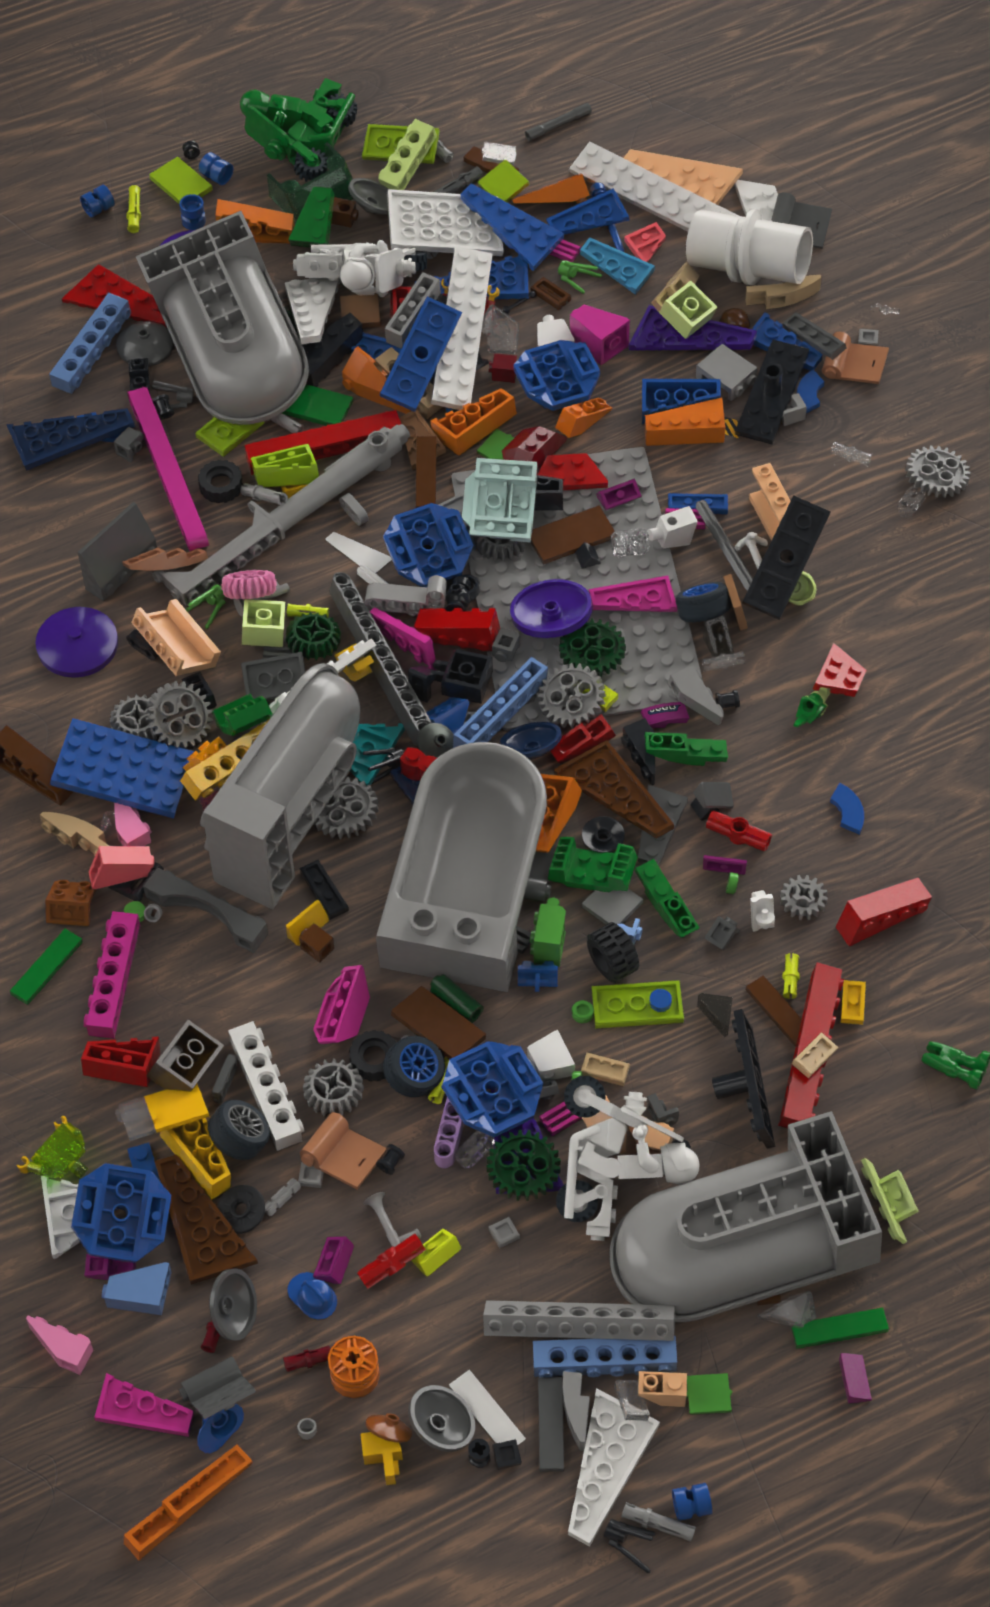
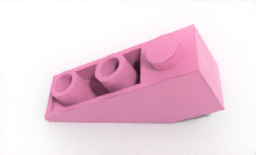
M114 803L118 841L122 846H146L151 843V829L146 822L142 823L137 809Z
M27 1316L26 1320L29 1328L60 1367L81 1375L93 1352L90 1339L82 1334L74 1335L69 1333L63 1326H52L41 1317L33 1318Z

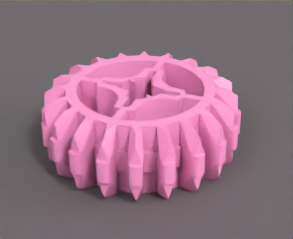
M247 570L225 575L222 578L221 586L225 597L244 600L270 596L275 593L277 582L275 574L271 571Z

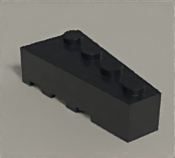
M351 312L325 328L320 342L302 344L309 364L307 379L309 385L318 387V383L322 378L325 379L330 374L329 371L335 365L338 366L342 362V358L352 351L351 348L356 346L363 338L362 323Z
M537 475L534 511L563 510V479Z

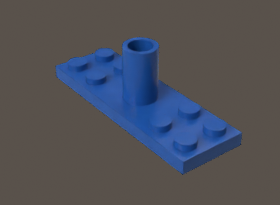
M428 296L426 297L380 392L381 397L411 411H416L462 315L461 311Z

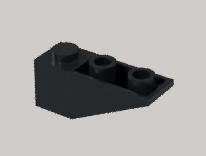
M644 718L623 727L621 741L623 746L630 750L633 762L635 764L638 763L644 779H648L653 786L655 785V756L646 752L644 734L645 732L654 731Z

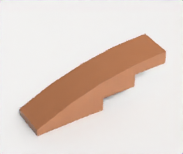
M155 548L125 560L122 564L130 570H168L208 559L206 551L200 548L187 553L180 548L169 552Z

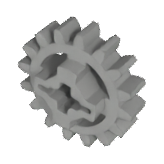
M797 875L796 881L790 878L789 884H783V890H781L780 894L781 905H785L784 911H791V917L799 915V920H802L803 916L810 920L812 914L818 917L819 911L824 912L828 900L827 890H823L824 884H817V878H814L812 881L809 880V875H806L805 879Z

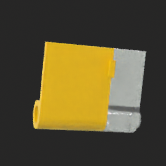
M198 1084L191 1091L165 1089L118 1104L119 1109H115L118 1123L123 1122L130 1141L210 1117Z

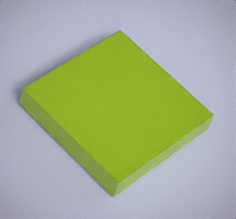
M506 159L478 181V185L483 190L507 203L530 185L529 181Z

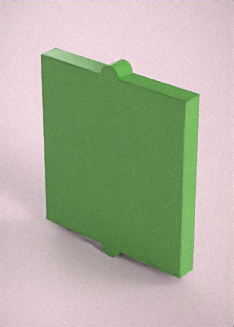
M496 429L480 446L477 453L487 459L503 460L502 450L514 438L511 434H506Z
M728 1373L687 1376L686 1398H688L690 1415L732 1411L730 1399L732 1390L729 1389Z

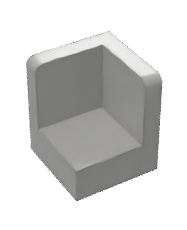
M799 393L791 395V405L783 412V426L805 420L807 407Z

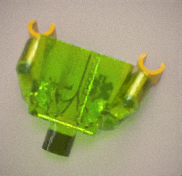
M61 1116L62 1124L54 1122L55 1132L34 1153L31 1158L32 1161L30 1162L26 1156H23L21 1159L26 1164L23 1166L17 1165L18 1169L23 1174L30 1172L50 1178H63L70 1170L80 1179L88 1171V1168L79 1161L86 1152L81 1130L68 1123L65 1116Z

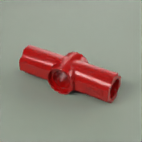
M714 810L710 813L706 823L707 829L729 837L732 843L737 845L747 844L764 852L769 847L772 839L771 833L749 825L745 818H732Z
M414 1233L397 1246H392L376 1257V1260L360 1269L357 1274L366 1288L369 1289L385 1277H390L406 1266L407 1262L422 1254L426 1249Z

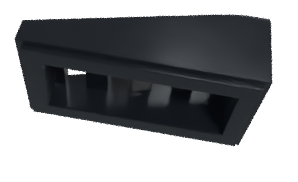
M201 672L181 679L182 682H185L186 688L191 684L197 683L193 685V691L200 689L198 695H206L203 700L204 703H211L206 707L207 710L217 706L214 694Z

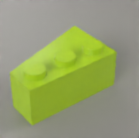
M309 444L251 458L256 482L263 487L306 485L319 477L317 463Z

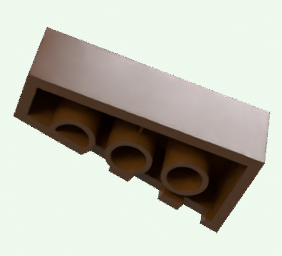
M6 725L0 731V768L61 806L74 791L50 785L56 763Z

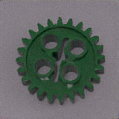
M591 618L590 623L586 622L574 632L560 637V658L563 659L564 665L568 664V668L570 663H573L574 668H577L580 663L583 669L589 666L590 672L595 670L602 677V672L605 671L607 674H610V668L617 670V664H622V658H625L626 651L625 637H621V631L616 632V626L610 628L609 621L602 624V619H599L597 623H594V619Z
M519 1130L517 1136L509 1132L508 1139L502 1135V1143L495 1141V1149H489L490 1156L487 1157L488 1165H486L489 1181L494 1180L493 1188L500 1186V1194L507 1191V1198L510 1199L514 1194L517 1201L520 1200L521 1196H524L526 1201H529V1195H533L535 1199H538V1192L546 1195V1187L553 1189V1182H558L557 1174L561 1172V1167H559L561 1165V1158H557L559 1151L554 1150V1143L547 1144V1136L539 1139V1132L531 1136L530 1130L527 1131L526 1135H523L522 1131ZM523 1149H530V1150H531V1151L528 1152V1153L522 1152ZM511 1161L512 1164L505 1165L503 1164V1162ZM538 1165H541V1166H544L545 1168H544V1169H541V1170H538V1169H536L535 1167L538 1166ZM525 1178L526 1180L519 1182L516 1179Z

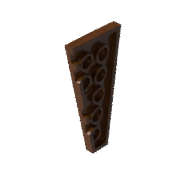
M608 740L553 770L554 775L574 777L584 794L656 839L675 829L671 819Z
M177 1154L155 1161L160 1182L171 1194L169 1212L191 1285L217 1277L228 1269H243L258 1264L256 1257L248 1250L246 1244L235 1233L230 1223L205 1194L203 1188L192 1177V1174Z

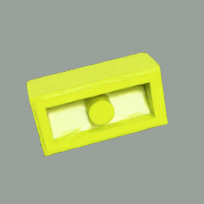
M441 1229L423 1244L426 1250L411 1261L424 1275L429 1276L459 1252L461 1246L456 1236L445 1229Z

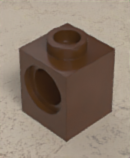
M335 197L331 224L351 228L359 216V210L356 209V201Z
M315 923L309 928H305L300 934V948L319 963L335 949L333 937Z

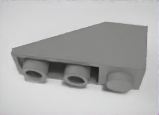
M690 665L670 675L668 685L678 701L713 723L721 724L724 717L723 709L714 701L712 691L704 685L698 670H695Z

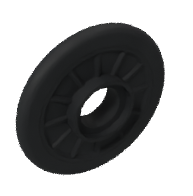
M237 1185L227 1190L221 1196L217 1208L230 1223L235 1233L243 1234L256 1228L262 1221L265 1214V1200L256 1188L249 1185ZM239 1204H246L245 1213L237 1215L235 1212L236 1207Z

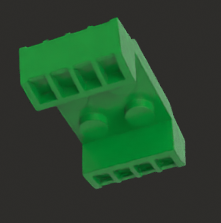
M251 693L212 710L216 726L224 734L231 736L269 720L272 714L266 699L263 696L253 699Z
M560 837L549 869L548 880L562 883L567 887L608 893L611 891H628L638 857L634 847L618 843L615 853H599L576 848L575 837Z

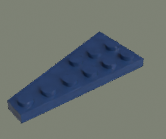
M128 408L104 411L100 415L88 413L84 414V417L77 418L73 415L44 419L40 423L33 424L29 421L24 422V425L18 426L6 424L26 471L124 432L128 427H136Z

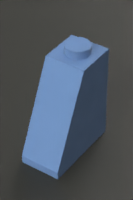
M164 1262L109 1276L108 1284H104L102 1289V1298L105 1299L107 1308L162 1315L172 1274L170 1264Z

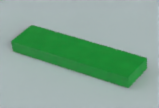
M65 928L12 987L10 994L28 1005L83 943L82 938Z
M882 1307L791 1324V1330L796 1349L886 1333L889 1332V1326L884 1308Z

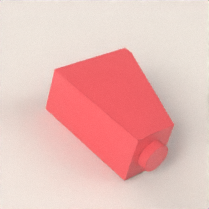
M99 846L88 871L92 889L104 888L147 877L151 868L154 867V856L151 855L149 847Z

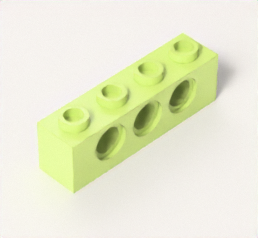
M417 119L408 126L406 134L398 142L394 154L390 155L386 167L379 173L378 179L380 184L392 190H404L437 137L433 126Z

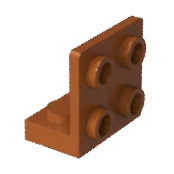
M65 879L54 881L45 899L46 923L89 926L91 922L90 902L96 889H92L91 883L88 881L69 882Z

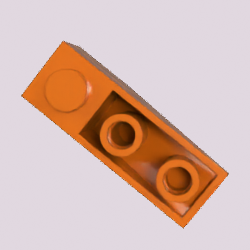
M599 397L564 407L555 428L568 438L581 435L609 413L612 407Z

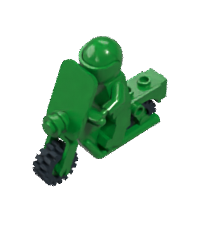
M327 78L324 79L319 89L316 88L313 101L310 100L309 103H306L301 98L273 94L269 102L270 95L256 89L249 90L243 94L240 100L241 112L246 116L245 131L265 148L264 152L270 159L284 160L287 156L289 162L294 165L296 176L299 175V179L305 178V182L311 180V183H314V180L319 182L320 178L323 180L327 174L329 161L328 157L325 156L331 154L344 127H349V124L352 125L355 122L357 114V103H354L355 94L349 93L346 97H343L344 94L340 95L342 84Z

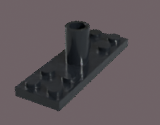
M772 339L735 429V435L773 445L783 420V412L787 410L791 395H793L808 358V348Z
M793 495L742 604L778 620L781 619L831 511Z
M738 1009L733 1011L735 1019L732 1020L734 1032L738 1033L739 1039H736L735 1043L738 1052L742 1054L744 1069L713 1077L712 1084L717 1099L749 1092L750 1099H747V1106L749 1112L753 1113L754 1119H750L752 1130L754 1133L756 1132L759 1142H763L765 1147L769 1149L776 1146L754 1031L744 1011Z

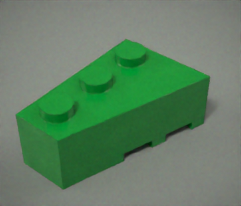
M312 188L288 239L291 246L311 248V245H329L335 195L332 188Z

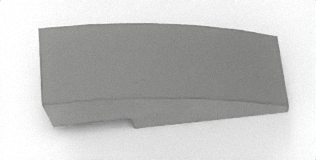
M563 1371V1405L567 1424L579 1450L584 1451L589 1413V1396H581L582 1373Z

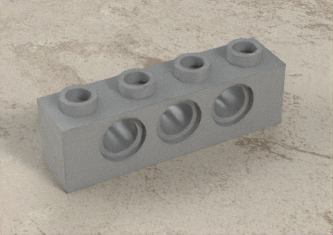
M422 272L385 327L387 343L402 349L426 297L428 296L436 300L440 295V280Z

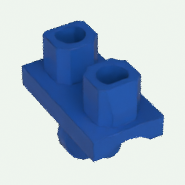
M523 961L521 965H518V986H535V992H540V987H557L558 966H555L553 961H545L542 965H534L531 961Z

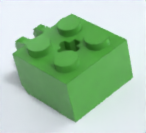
M554 897L547 899V904H540L539 912L535 911L533 922L535 926L530 936V954L534 955L535 964L553 961L555 966L560 967L566 935V910L560 906L558 899Z

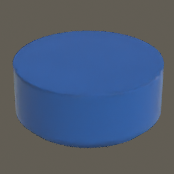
M665 989L654 990L650 995L649 1003L651 1008L657 1012L667 1011L672 1004L671 994Z

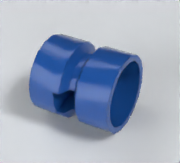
M213 152L205 154L199 163V172L207 178H211L212 181L219 185H225L233 175V165L221 159Z
M104 184L93 189V193L90 191L80 196L81 205L86 214L91 218L100 214L102 210L106 211L115 206L114 198Z
M195 194L184 196L179 203L183 226L189 230L202 228L206 223L203 199Z
M706 1483L692 1485L690 1490L686 1487L672 1489L673 1505L678 1521L691 1519L693 1514H696L698 1517L712 1514V1503Z

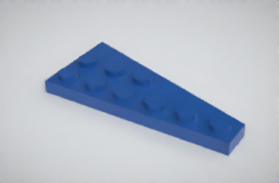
M472 183L461 193L460 199L474 213H478L482 217V221L485 224H489L493 228L492 231L510 249H514L522 261L525 260L529 264V268L532 271L564 239V233Z
M508 256L503 261H491L488 286H492V294L495 293L496 287L500 291L499 296L494 299L529 298L528 263L525 260L522 261L519 257L512 258V256ZM449 272L447 276L440 278L438 276H434L435 278H438L440 280L441 294L444 293L441 281L442 279H444V286L448 287L451 272Z

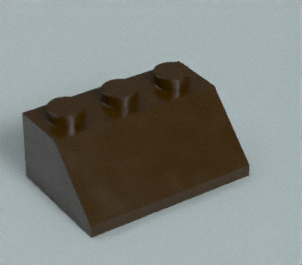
M187 1020L156 1061L147 1077L164 1089L191 1091L224 1045L193 1022Z

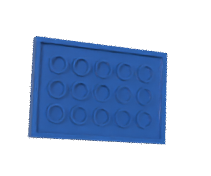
M72 718L51 777L50 785L174 819L184 788L180 780L186 771L182 767L189 762L186 758L194 751L181 747L176 748L173 745L167 746L166 743Z

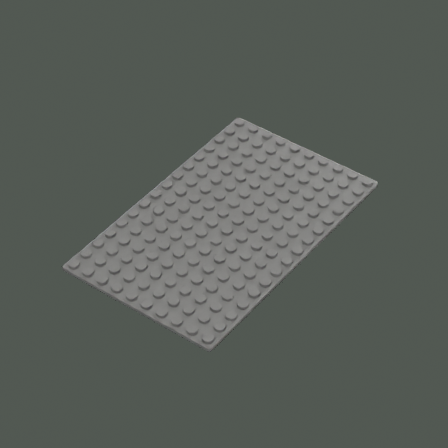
M644 447L588 454L608 480V488L635 478L642 496L641 498L605 511L596 493L607 488L563 490V510L534 511L532 529L600 505L617 534L615 539L594 546L601 564L581 569L574 553L543 565L531 542H528L524 552H520L519 557L513 555L512 560L505 558L504 562L498 558L495 562L494 557L487 559L486 554L481 555L480 550L476 548L474 536H470L474 546L468 563L471 575L478 578L481 588L479 595L476 597L477 607L481 611L496 608L500 628L520 633L521 645L517 649L512 661L500 662L495 656H492V651H487V656L493 657L492 680L495 693L531 657L548 667L547 674L554 675V668H557L559 671L562 670L563 659L560 658L559 652L560 637H532L520 632L512 622L510 614L512 600L521 590L529 585L544 580L563 579L576 582L589 592V589L668 575L675 600L678 593L681 592L670 548H662L658 540L650 541L648 538V529L657 526L659 517L662 514ZM475 470L456 472L451 475L455 496L464 492L465 479ZM592 608V613L587 623H590L591 618L594 619V623H597L599 619H602V624L609 621L610 628L616 626V632H622L621 637H625L626 644L625 658H622V664H617V670L610 668V674H607L605 671L602 672L601 683L618 693V699L606 712L603 710L601 712L595 711L596 717L601 714L604 717L639 712L644 708L658 704L680 702L668 685L670 675L690 665L695 670H698L700 674L701 670L689 622L681 620L678 610L677 612L593 610ZM567 681L564 685H569L572 681ZM540 690L502 727L503 730L509 731L532 722H550L554 724L553 720L548 721L547 715L542 713L543 708L539 706L541 701H539L538 695L542 694ZM557 698L554 702H559L562 698ZM579 706L573 707L571 711L578 710Z

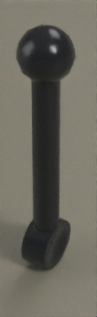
M531 291L529 292V298H522L510 306H504L503 313L508 314L511 309L530 298H535L536 292Z

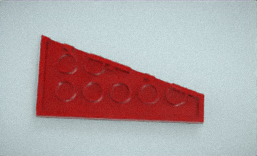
M99 264L62 298L63 303H72L83 308L97 309L106 295L111 293L128 300L131 309L129 318H133L136 321L156 322L167 327L153 295Z

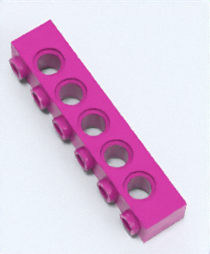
M112 911L111 919H107V936L102 939L101 944L103 953L102 957H98L97 969L99 971L98 975H95L93 978V995L90 994L88 999L89 1014L84 1016V1027H87L89 1036L115 1039L140 929L138 914Z

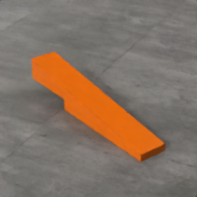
M235 1445L164 1499L161 1507L125 1533L123 1544L138 1560H141L246 1470L253 1461L238 1445Z

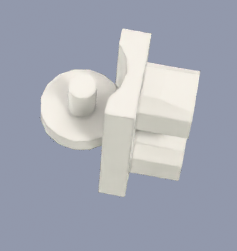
M763 890L751 893V923L753 932L761 928H773L775 916L772 894L766 895Z

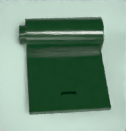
M445 974L437 975L432 979L430 992L471 1023L480 1017L484 1006Z

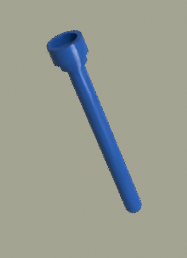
M599 182L590 187L592 197L606 192L604 184ZM615 224L607 225L616 249L624 252L625 250Z

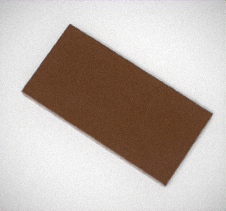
M598 505L532 529L531 544L544 565L574 554L584 542L596 546L615 539L617 534L602 508Z
M420 986L391 1010L392 1017L417 1036L427 1038L439 1047L438 1049L441 1050L442 1055L447 1059L454 1058L477 1047L486 1039V1033L423 986Z

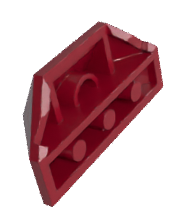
M540 426L523 429L502 450L503 460L537 462L538 470L543 465L547 455H553L567 441V437Z

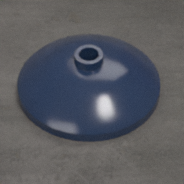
M532 722L510 730L501 738L499 744L513 748L531 760L542 757L553 750L560 742L562 733L556 724Z

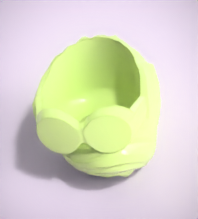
M802 572L789 600L790 603L799 606L815 598L816 584L809 573Z

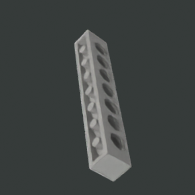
M486 1300L483 1314L484 1336L674 1341L675 1306Z

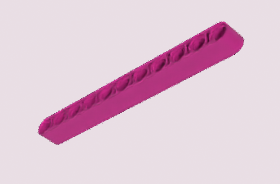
M147 387L128 391L130 405L140 430L144 435V440L189 552L197 548L208 547L209 542Z

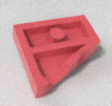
M655 222L626 235L624 242L636 258L649 262L665 241L666 235L658 223Z

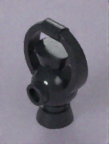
M462 574L461 576L446 580L445 600L448 605L445 610L447 612H451L454 608H461L464 612L467 610L470 602L480 593L481 588L478 578L470 574Z

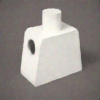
M546 315L542 319L543 322L537 324L538 347L559 340L575 341L563 319L554 320L552 315Z
M690 506L661 515L657 526L648 529V538L650 541L658 540L662 548L690 545L698 521Z
M558 1030L527 1047V1057L542 1081L569 1077L575 1071V1063Z

